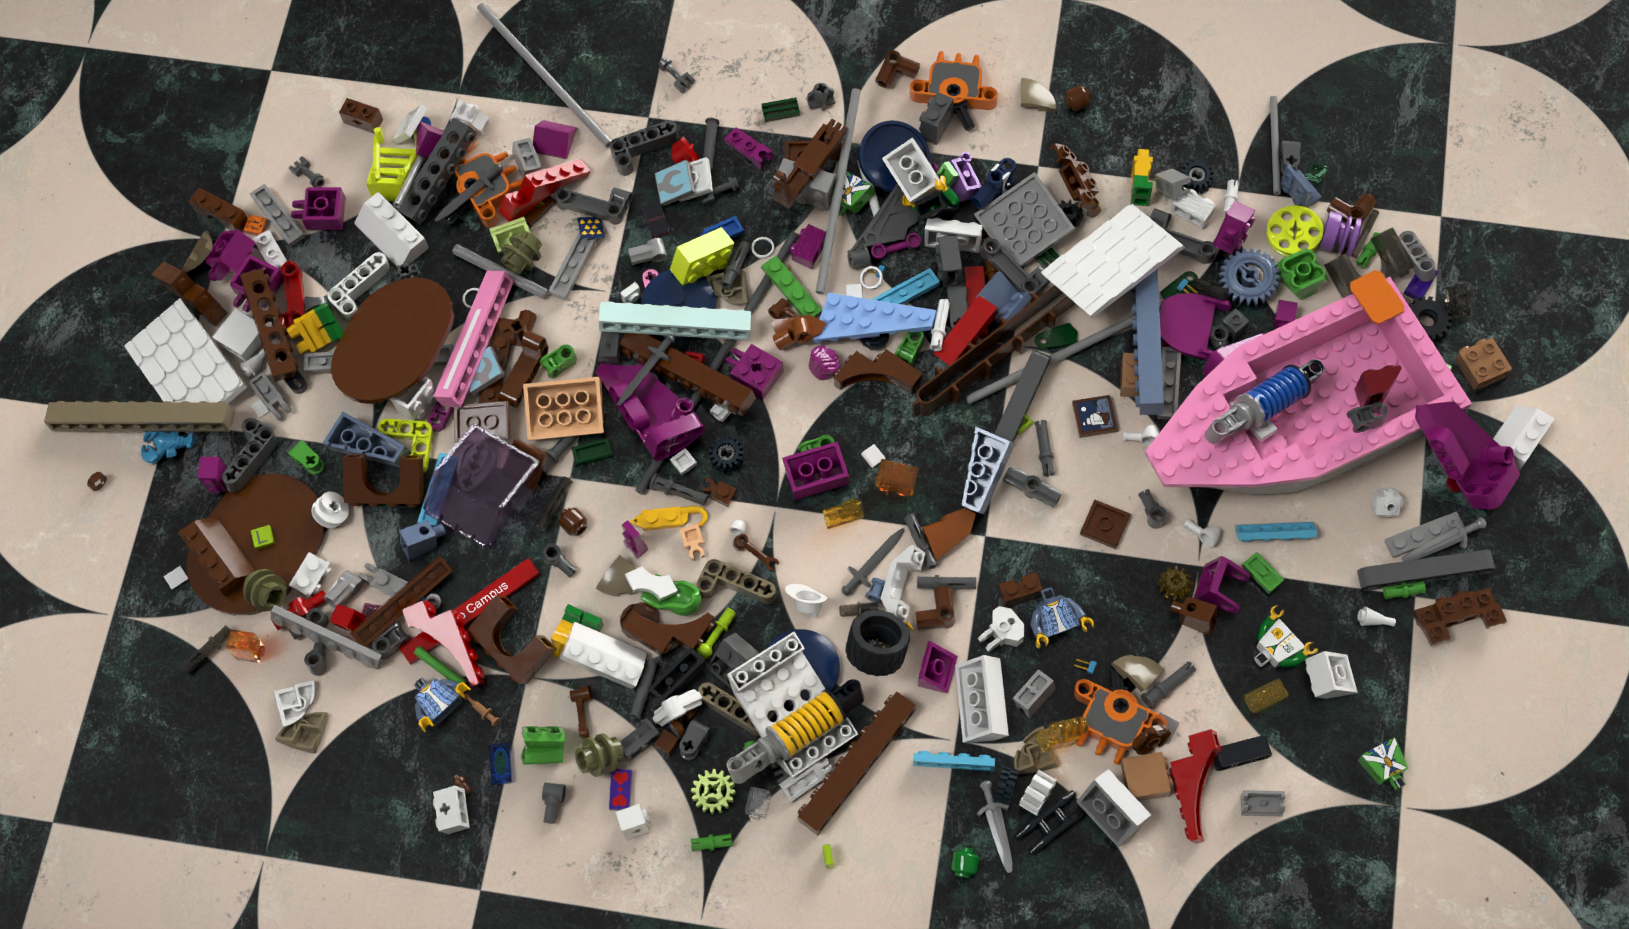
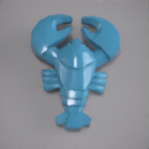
M145 431L143 441H153L157 450L151 445H147L149 449L147 452L146 446L142 445L141 456L149 464L157 463L165 453L167 458L177 455V449L185 446L188 449L193 448L196 438L193 433H189L187 437L179 435L180 432Z

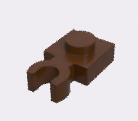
M706 478V483L710 484V487L705 488L701 486V491L705 494L712 493V500L728 507L737 493V489L722 481H719L716 485L711 478Z

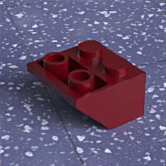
M1387 365L1379 370L1368 369L1361 374L1354 389L1360 407L1376 402L1383 403L1402 369L1401 365Z

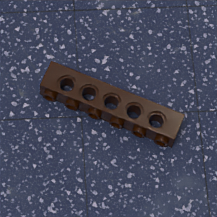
M263 268L240 274L244 292L274 382L296 376V369H299L296 358L292 359L291 352H293L291 342L286 341L285 335H288L285 324L281 325L279 319L282 318L279 307H275L276 297L274 291L269 289L268 285L271 282L268 274H264ZM257 288L264 290L262 293L254 292ZM262 305H267L270 307L268 310L260 309ZM267 322L275 323L273 327H267L265 324ZM273 339H279L281 341L279 344L271 343ZM278 356H285L287 359L285 361H278L276 358Z

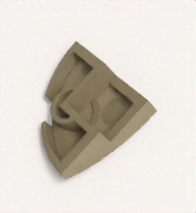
M1021 78V107H1037L1038 111L1056 112V102L1050 91L1035 80Z
M204 230L182 268V271L185 273L201 264L212 251V238L207 230Z
M744 270L739 271L740 274L734 280L730 290L721 287L720 283L725 275L724 272L706 277L714 293L726 302L736 305L748 304V287Z
M619 555L606 571L596 589L604 594L617 597L622 593L635 594L625 578V574L637 568Z
M1127 655L1111 663L1124 679L1128 677L1140 692L1144 691L1164 671L1157 662L1144 656Z
M314 712L304 715L303 719L284 727L275 740L288 747L315 754L326 727L327 712Z
M1044 726L1028 734L1023 739L1025 744L1021 751H1016L1014 768L1019 770L1018 774L1035 773L1038 770L1045 771L1058 767Z

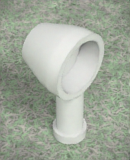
M1148 425L1142 434L1124 431L1123 441H1140L1143 445L1150 446L1159 434L1158 428Z
M1188 519L1184 524L1185 528L1198 534L1199 539L1206 546L1213 547L1218 542L1221 531L1217 526L1211 525L1203 529L1192 522L1191 519Z

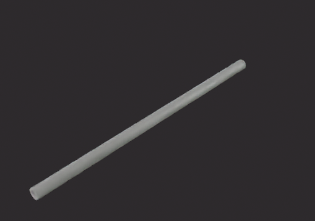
M480 3L477 6L480 13L606 148L610 147L612 140L484 3Z
M856 88L852 89L845 125L848 127V130L843 136L815 291L817 294H825L861 90Z
M1162 301L1159 302V312H1160V308H1161V303H1162ZM1132 315L1049 355L1051 360L1048 366L1133 326V319H1136V315ZM1024 368L965 396L967 403L970 405L1018 382Z

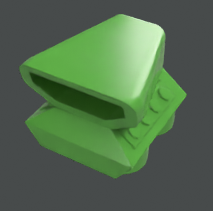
M1307 248L1285 257L1277 263L1281 271L1277 275L1281 276V282L1300 300L1314 295L1319 286L1328 281L1325 269L1316 261L1315 253Z
M522 727L521 734L525 742L521 754L523 765L563 763L565 732L562 727Z

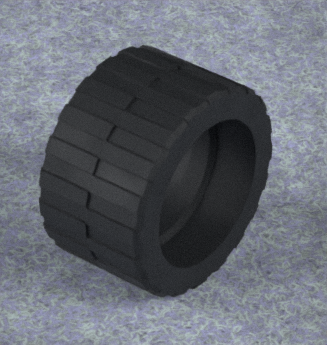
M884 610L864 611L852 621L846 642V657L853 667L867 675L887 676L893 674L901 668L910 642V631L906 623L891 612L889 613ZM878 638L887 642L891 647L878 648L870 645L864 639Z

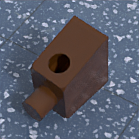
M1187 597L1184 604L1174 600L1170 609L1171 612L1180 615V623L1207 636H1211L1218 621L1217 605L1195 598Z

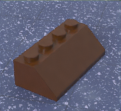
M216 516L193 521L178 532L225 597L241 587L249 573L255 572L253 566Z

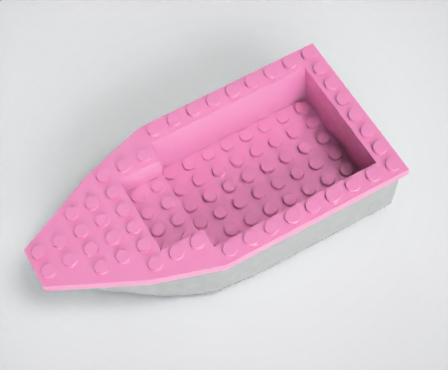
M1391 277L1386 278L1404 304L1403 313L1379 325L1375 324L1370 320L1355 296L1351 294L1238 346L1193 389L1147 448L1145 455L1163 487H1207L1247 494L1295 493L1333 479L1424 436L1415 419L1416 405L1454 401L1464 410L1470 407L1472 403ZM1312 359H1317L1323 363L1325 370L1316 382L1311 384L1310 395L1269 419L1277 428V433L1265 441L1260 442L1249 429H1240L1237 433L1225 438L1218 444H1212L1206 440L1205 431L1215 419L1221 417L1229 410L1230 406L1228 403L1233 402L1235 404L1234 400L1240 394H1244L1267 380L1287 365L1293 364L1301 367ZM1387 365H1401L1402 369L1383 401V404L1388 408L1385 423L1380 427L1361 433H1354L1352 429L1354 426L1351 419L1347 417V412L1353 408L1360 407L1354 389L1361 374L1368 369L1379 370ZM1374 413L1376 416H1382L1379 413Z

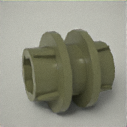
M523 231L520 236L512 234L509 238L512 245L505 244L502 247V251L505 254L501 259L502 263L516 274H521L523 270L531 271L534 267L531 260L539 261L542 257L539 252L542 243L537 237L527 231Z
M260 569L249 573L246 577L243 595L245 600L256 609L264 612L271 611L274 605L281 607L284 603L287 586L285 581L272 570Z
M604 733L597 734L594 739L592 737L585 738L582 742V747L577 748L575 752L576 762L581 772H590L594 777L602 776L604 771L607 773L614 772L617 768V763L621 762L624 757L619 740L616 737L609 738Z

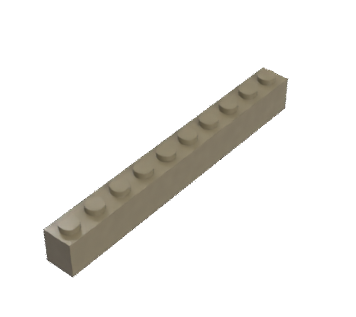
M188 401L49 402L44 423L51 431L230 432L234 411L224 401H218L217 403L200 401L199 403Z

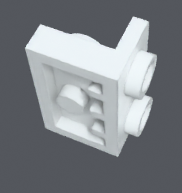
M309 552L290 582L289 587L308 598L311 594L315 595L321 586L318 584L321 577L326 578L331 570L328 567L330 562L324 561Z

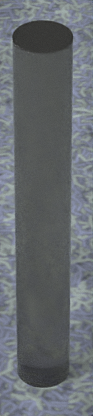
M1372 210L1360 234L1357 247L1351 254L1352 257H1358L1379 215L1378 210Z

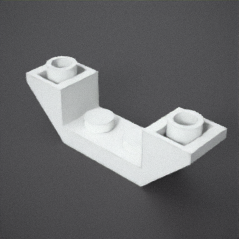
M910 545L891 562L881 595V600L886 610L900 617L903 622H906L910 606L900 600L908 571H920L925 552L916 545Z

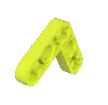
M401 419L381 420L378 424L379 432L390 438L413 440L410 455H423L424 474L428 469L434 434L430 423ZM390 425L391 428L385 432L384 428ZM403 426L411 427L410 431L406 434L401 433V428ZM424 428H427L428 431H425V434H422L421 431H423ZM420 444L426 445L424 452H417L416 448Z

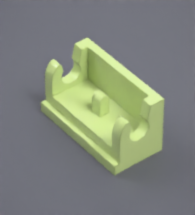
M524 217L489 229L498 254L503 253L502 247L505 244L512 245L509 240L512 234L520 236L523 231L530 233Z

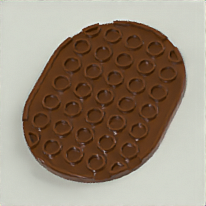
M406 278L381 287L364 300L353 315L337 344L331 361L333 381L347 398L365 404L382 403L384 400L402 396L414 384H419L433 366L453 325V303L445 289L429 279Z
M262 474L251 477L240 491L236 493L228 491L208 517L216 516L255 571L260 569L272 570L285 581L287 586L286 596L292 590L289 584L307 554L310 552L316 556L324 538L325 527L315 521L311 512L312 505L318 499L317 496L300 480L282 474ZM270 525L275 545L256 550L251 530ZM189 549L187 556L188 578L194 592L206 605L218 612L234 616L252 615L262 612L245 600L243 595L244 584L225 597Z

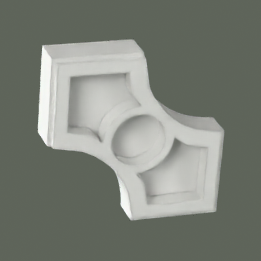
M643 566L625 574V578L633 593L640 591L649 592L659 601H662L678 592L669 575H652Z

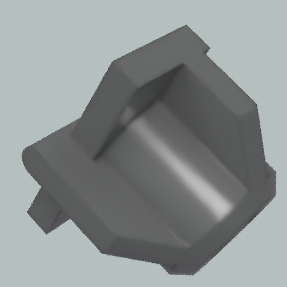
M817 83L806 97L809 109L821 107L822 111H825L827 105L835 104L833 88L828 87L825 83Z

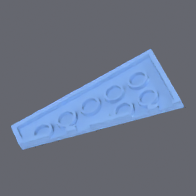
M828 292L819 319L824 321L826 325L822 334L813 338L814 343H821L823 340H831L832 342L838 341L841 338L858 339L880 336V334L884 333L892 335L901 331H909L910 333L932 330L937 312L932 309Z

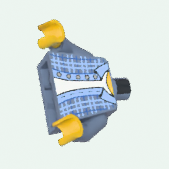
M1046 588L1041 591L1044 601L1035 605L1036 609L1033 611L1030 623L1033 634L1037 638L1035 643L1037 648H1040L1039 641H1044L1047 647L1048 637L1080 625L1079 622H1082V629L1087 632V628L1084 626L1086 623L1091 624L1094 628L1093 620L1087 618L1082 608L1072 599L1065 598L1062 595L1055 597L1052 588Z
M423 677L417 680L414 686L420 692L415 696L417 700L415 712L422 730L426 732L425 728L428 725L436 727L463 702L462 698H465L463 693L471 689L463 682L458 683L446 679L439 681L435 678L430 683Z

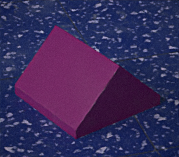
M542 120L534 127L533 146L536 153L567 159L577 127Z
M419 122L416 155L428 159L445 131Z
M928 641L918 677V687L948 693L958 656Z

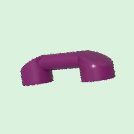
M911 233L907 236L906 241L887 247H884L882 244H875L871 249V255L873 258L881 260L885 254L905 248L914 250L919 247L921 238L918 234Z

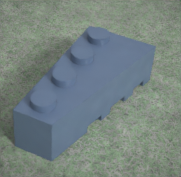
M343 411L322 443L329 450L344 454H366L367 460L400 468V458L403 455L411 454V451L401 443Z
M975 426L974 443H972V454L968 466L969 471L965 483L962 506L984 515L1015 444Z

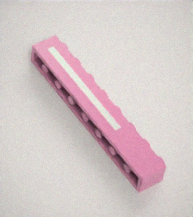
M487 270L433 396L442 406L461 407L514 283L513 279L505 271Z

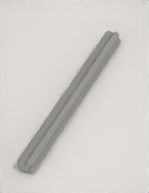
M456 244L452 250L454 255L486 271H505L513 279L514 285L542 299H545L549 294L548 289L459 244Z

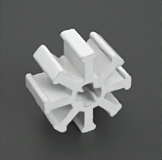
M1038 770L1025 790L1019 806L1037 816L1043 808L1045 801L1049 798L1057 780Z

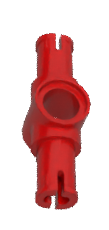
M322 590L309 599L296 598L289 603L286 610L305 618L310 609L327 602L324 599L326 593ZM272 621V623H273L274 626L276 627L277 631L280 630L281 628L285 627V626H278V625H276V624Z

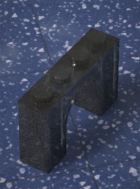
M1393 227L1370 238L1380 256V272H1382L1385 278L1391 277L1394 282L1393 278L1397 276L1402 278L1410 273L1409 269L1413 268L1414 265ZM1347 253L1324 264L1341 297L1345 298L1353 294L1350 290V282L1362 276L1355 270Z

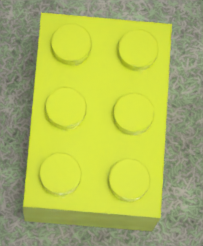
M721 227L682 244L676 248L670 271L682 286L687 283H693L700 277L709 276L712 272L718 269L722 270L728 265L734 242Z

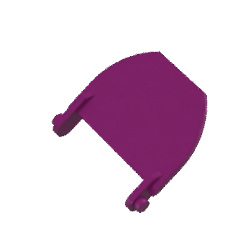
M1193 293L1177 294L1162 301L1160 308L1161 340L1179 353L1200 359H1208L1210 354L1214 352L1207 350L1214 310H1230L1231 304L1229 300H1218Z

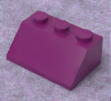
M838 442L782 458L794 500L849 484V475Z

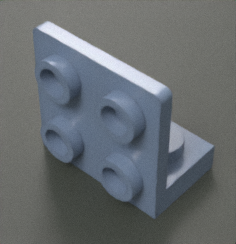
M1290 165L1286 166L1280 184L1283 191L1291 196L1294 204L1308 208L1320 201L1322 196L1301 171L1295 172Z
M999 271L976 296V298L979 295L997 307L999 313L994 318L997 324H999L1000 317H1003L1006 321L1010 320L1031 300V295L1028 292H1018L1002 272Z

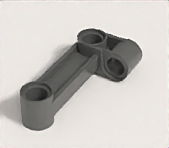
M559 187L554 193L557 206L560 209H569L609 221L614 225L620 224L623 221L632 201V192L615 187L611 191L609 201L570 191L566 187Z
M1156 208L1153 209L1150 216L1151 220L1185 247L1179 252L1180 254L1195 258L1202 264H1209L1213 261L1216 252L1213 242L1202 241L1167 229L1172 215Z
M995 238L986 239L980 248V255L987 259L999 272H1002L1018 292H1028L1032 296L1033 292L1037 294L1051 282L1041 274L1045 269L1042 265H1039L1028 275L1000 246ZM986 246L992 247L993 251L987 250ZM1025 286L1031 287L1032 291L1026 290Z

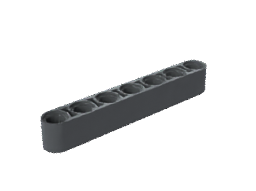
M1034 349L1032 350L994 433L995 435L1014 443L1018 434L1017 429H1020L1024 421V415L1029 410L1048 368L1051 356Z
M1480 550L1363 567L1357 570L1361 590L1371 591L1383 589V587L1401 585L1403 582H1406V584L1420 581L1427 583L1483 575L1494 572L1496 568L1491 550Z

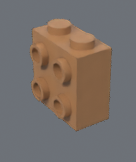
M1493 337L1488 340L1481 339L1470 348L1469 346L1463 347L1458 351L1455 359L1474 391L1508 377L1512 370Z
M1162 752L1121 759L1120 765L1125 787L1138 801L1169 796L1171 789H1173L1171 777L1167 776L1166 770L1169 769L1166 757L1163 758Z

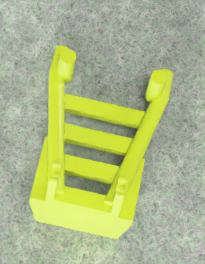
M377 127L374 129L373 163L366 185L371 197L379 192L387 201L394 202L418 155H416V148L380 147L384 140L381 128ZM415 129L413 133L415 145L417 141V129ZM380 155L410 156V158H383ZM380 165L404 166V168H381ZM380 175L398 176V177H397V178H380Z

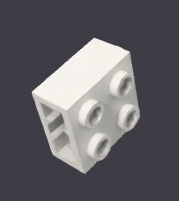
M234 309L212 337L218 346L244 362L250 359L262 344L251 315L245 311L240 312L237 309Z

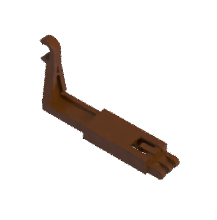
M831 119L827 125L823 123L793 164V170L786 178V174L779 170L774 174L772 178L776 180L773 185L775 187L774 201L787 208L791 207L808 182L816 178L843 141V136L848 130L847 126L844 125L839 130L842 124L837 122L834 126L836 122L834 119ZM829 138H832L828 145L823 143L824 141L829 142Z

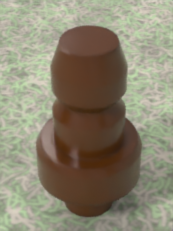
M456 774L453 777L455 780L454 785L463 788L466 795L472 792L463 776L459 777Z

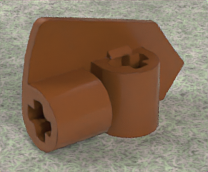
M812 315L771 320L776 333L773 335V341L779 350L796 342H807L822 334L826 323Z
M963 508L945 515L940 521L922 527L923 534L930 544L936 561L971 534L976 513Z

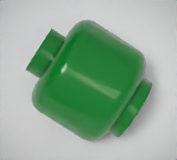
M962 847L961 851H954L951 862V870L955 872L954 875L971 878V875L977 873L980 858L977 854L973 853L974 849Z

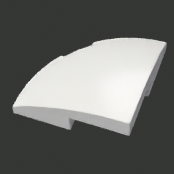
M314 680L274 691L283 728L296 723L305 715L309 705L313 702L315 692Z

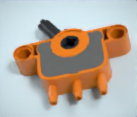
M939 51L937 60L931 65L929 80L917 79L911 82L910 99L916 103L928 104L930 98H934L937 92L953 98V114L957 113L965 131H971L975 125L967 109H994L997 105V90L993 87L981 86L982 69L979 66V55H974L972 63L962 62L961 53L956 54L954 61L944 60V52Z
M505 151L494 157L489 153H482L469 160H466L464 156L454 172L457 178L456 187L458 190L455 198L479 179L475 172L476 169L485 175L495 167L494 164H498V162L508 157V153ZM513 165L503 169L502 173L499 172L490 180L494 190L485 185L454 212L445 217V220L450 224H455L465 208L471 209L473 206L485 227H495L499 221L495 208L501 205L504 195L512 193L513 190L519 188L523 179L509 184L506 178L507 175L517 170L516 166Z
M1110 663L1112 688H1109V690L1086 679H1081L1076 683L1074 690L1075 698L1088 705L1083 714L1081 722L1082 731L1078 737L1077 745L1082 747L1087 737L1090 736L1099 741L1095 751L1096 755L1100 756L1106 745L1118 750L1113 762L1119 765L1125 753L1133 749L1132 743L1141 732L1152 727V723L1155 722L1167 726V721L1162 715L1137 704V700L1128 691V687H1124L1123 677ZM1085 687L1089 692L1081 694L1078 689ZM1117 705H1121L1123 711H1119Z

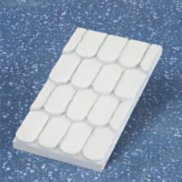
M1131 204L1110 221H1106L1086 239L1081 240L1066 254H1062L1045 268L1041 274L1093 318L1185 247L1136 206Z
M181 298L125 345V348L150 384L153 385L163 402L188 401L199 403L200 401L217 403L218 401H224L229 403L247 388Z

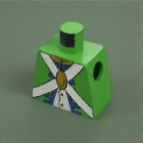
M847 171L839 210L840 217L843 216L847 209L853 213H858L876 193L871 184Z
M1395 737L1364 753L1358 759L1363 768L1379 785L1390 781L1395 791L1406 785L1400 775L1408 769V766Z

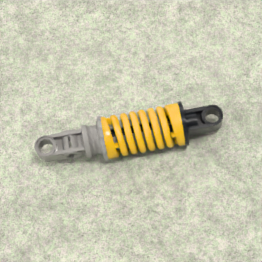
M851 679L833 692L824 689L814 699L797 708L795 712H791L789 716H785L783 720L766 728V737L759 738L756 743L748 746L744 751L728 760L727 768L732 781L737 784L744 783L768 765L774 764L779 757L786 761L789 760L791 756L797 753V750L803 749V745L808 746L810 741L814 742L816 737L819 738L822 736V733H827L829 728L833 729L837 725L846 722L845 714L864 702L865 697L861 683L858 680Z

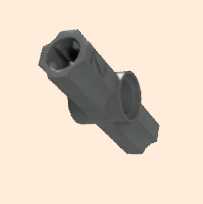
M1013 466L1008 468L1003 478V482L1024 492L1028 498H1035L1052 508L1057 505L1062 495V492L1041 482L1039 477L1035 475L1030 476ZM1033 484L1037 486V488L1030 489L1028 488V485Z

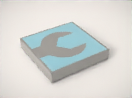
M687 160L655 173L662 206L695 193L690 165Z
M491 346L485 349L469 387L470 393L473 395L505 376L496 353Z

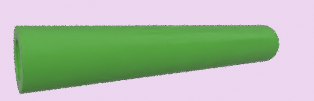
M421 646L415 649L414 654L445 678L458 683H466L465 679Z

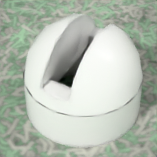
M742 520L733 521L729 528V531L736 536L744 534L746 530L745 523Z

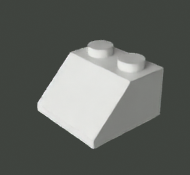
M1324 651L1305 659L1306 670L1310 676L1311 689L1315 697L1328 699L1358 693L1346 654Z

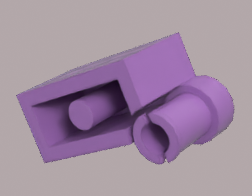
M962 152L958 159L950 161L959 175L951 186L952 191L958 196L959 202L970 200L982 187L969 163L972 160V156L969 157L971 154L968 152Z

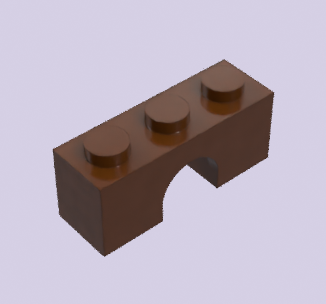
M198 188L189 200L196 213L208 219L212 216L215 217L229 230L242 231L246 225L248 218L242 209L201 188Z

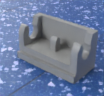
M527 138L513 142L512 154L522 179H524L526 174L540 171L542 166L531 139Z
M1174 169L1154 174L1157 192L1173 200H1178V197L1187 195L1190 192L1189 189L1182 191V186L1191 182L1189 176Z
M1038 669L1013 697L1016 707L1018 709L1022 708L1026 716L1031 718L1056 690L1054 680Z
M1243 790L1241 794V816L1283 817L1285 811V791Z

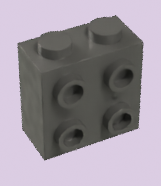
M939 92L935 94L934 98H930L926 112L923 111L919 118L921 122L919 131H921L926 141L934 145L938 144L953 118V98Z
M945 235L938 238V245H935L938 280L942 281L943 288L947 286H961L962 265L957 236Z

